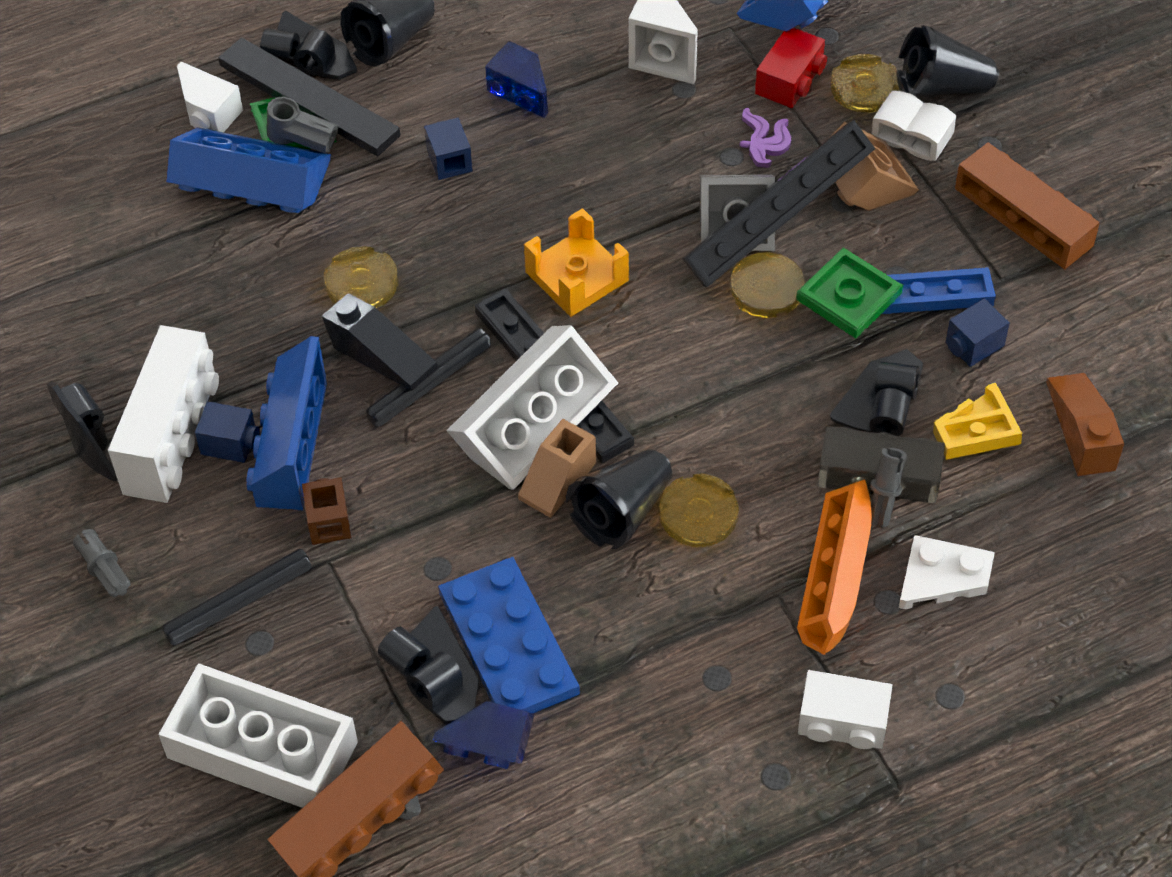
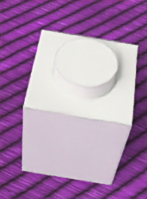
M180 62L177 68L190 125L194 128L199 127L224 133L243 111L239 87Z

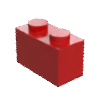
M796 28L783 31L756 70L755 94L793 108L800 97H805L808 94L814 76L816 74L820 75L826 66L827 55H824L825 39Z

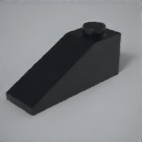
M349 293L322 315L334 349L411 391L438 368L437 362L380 311Z

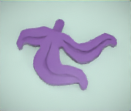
M749 108L743 110L742 121L750 126L754 133L751 135V141H741L740 147L750 148L749 155L757 167L768 168L771 166L772 161L765 158L766 154L779 156L789 150L791 146V135L787 129L788 119L778 120L774 126V136L765 138L769 133V123L761 116L753 115Z

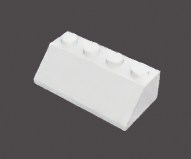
M571 325L551 326L446 431L472 461L506 487L514 490L527 476L539 446L558 423L565 419L577 426L618 382Z

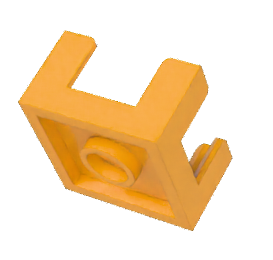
M583 208L569 216V236L541 253V239L538 236L524 244L525 272L570 317L629 281V252L622 245L616 243L614 246V256H612L594 238V220Z

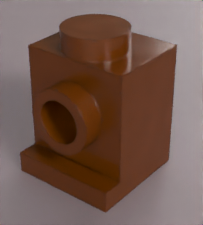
M342 477L333 479L321 478L314 482L302 484L312 545L351 539Z

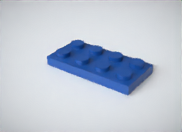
M514 557L438 585L439 595L502 725L580 694V686Z

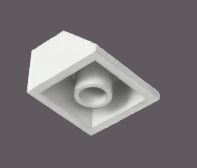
M637 0L629 16V68L694 84L696 81L698 29L677 0Z

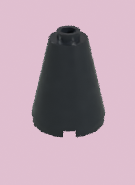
M353 0L341 11L340 26L346 43L349 41L353 43L357 50L353 54L357 59L366 65L377 67L389 61L433 18L435 12L434 1Z
M921 25L922 28L914 27L906 36L898 57L904 59L903 71L897 69L896 72L897 84L901 92L910 93L914 96L978 94L988 92L997 83L999 71L993 59L936 29Z
M649 449L576 479L568 486L565 496L566 503L571 500L574 511L570 514L573 523L592 543L600 547L607 543L613 545L611 549L620 548L631 539L671 481V464L665 455Z

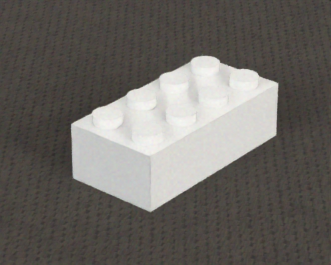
M160 325L108 449L123 495L168 503L172 490L177 489L181 483L182 465L185 457H190L194 449L196 427L210 395H215L219 384V375L214 371L212 363L213 351L208 348L206 336L203 332Z
M199 663L158 734L168 759L302 808L343 772L358 743L353 718Z

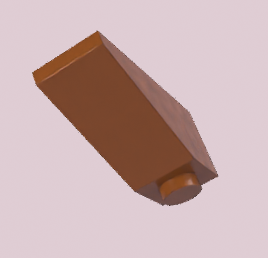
M1079 373L1047 378L1046 383L1077 476L1116 471L1124 442L1113 411L1087 375Z

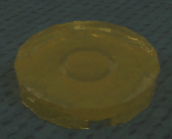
M857 54L846 57L832 71L831 92L835 100L845 108L856 112L871 113L878 111L891 91L900 90L896 78V67L890 62L889 65L882 62V57L873 54Z
M361 246L349 248L333 257L332 263L328 268L326 267L324 272L326 293L332 302L336 304L349 293L375 308L384 305L394 296L398 286L396 264L390 255L383 251V254L375 252L372 247Z
M756 253L742 259L734 267L730 279L731 295L736 299L735 303L743 311L753 316L772 318L777 317V313L786 311L787 314L797 307L800 303L796 300L797 291L805 284L802 270L793 260L776 253Z
M703 473L693 474L691 478L683 479L681 477L674 480L664 490L659 505L661 524L667 534L679 543L692 547L712 546L725 540L734 531L739 518L738 502L730 485L718 477Z

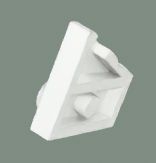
M914 535L899 608L910 609L915 602L935 599L937 604L952 601L959 596L969 598L985 595L988 589L995 552Z

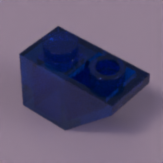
M508 41L485 66L487 91L496 97L504 98L520 106L525 111L545 118L548 114L547 88L538 54Z
M486 701L436 731L433 741L445 744L444 753L468 758L469 751L485 755L483 763L508 769L510 762H523L535 713Z

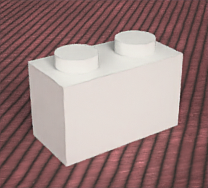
M808 670L798 734L805 735L818 742L833 740L850 743V745L858 749H882L893 684Z

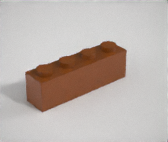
M989 142L959 164L955 189L1064 270L1094 246L1100 224L1099 221Z
M400 721L267 840L298 877H333L338 870V865L351 853L355 854L364 849L371 841V835L382 825L395 821L403 813L405 805L417 794L425 793L431 789L437 782L438 775L444 769L409 728Z

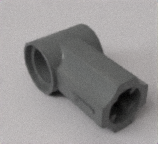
M277 97L268 103L266 133L272 142L281 145L296 142L325 154L330 152L338 133L337 124L300 111L299 105L291 98Z

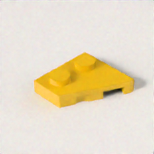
M996 383L986 386L985 394L974 402L967 399L958 405L954 412L946 413L934 422L933 434L946 460L1020 445L1022 441V432Z

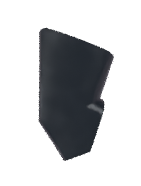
M288 11L282 13L277 29L266 28L262 34L261 49L286 63L295 64L303 73L340 80L357 72V67L345 43L330 36L325 31L313 27Z
M908 349L871 361L830 413V419L839 425L860 432L884 437L900 436L904 431L910 401L915 400L917 396L923 362Z
M53 381L47 383L53 404L64 419L75 452L94 471L112 481H118L113 465L103 453L108 444L102 423L104 413L84 385L79 383H73L61 389Z
M433 607L410 633L401 626L391 630L381 641L378 647V655L406 679L413 696L444 724L472 722L479 679L439 607Z

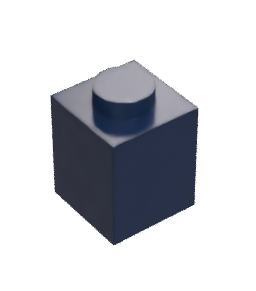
M459 118L424 126L427 152L438 180L473 172L471 147Z
M984 298L950 319L945 343L953 355L960 357L971 367L1005 346L1010 322Z
M208 401L195 430L201 455L242 463L246 462L250 449H253L255 436L260 435L259 426H255L252 409Z

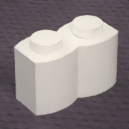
M891 91L873 118L872 135L886 141L891 147L904 148L918 158L936 161L954 133L956 115L942 105L923 103L913 94Z

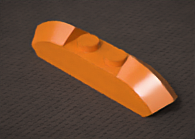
M865 479L825 494L797 626L802 643L823 655L831 651L843 638L857 601L872 520L870 496Z

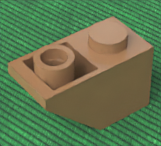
M562 419L539 446L518 494V499L551 518L565 502L568 486L576 479L587 475L596 464L595 436Z

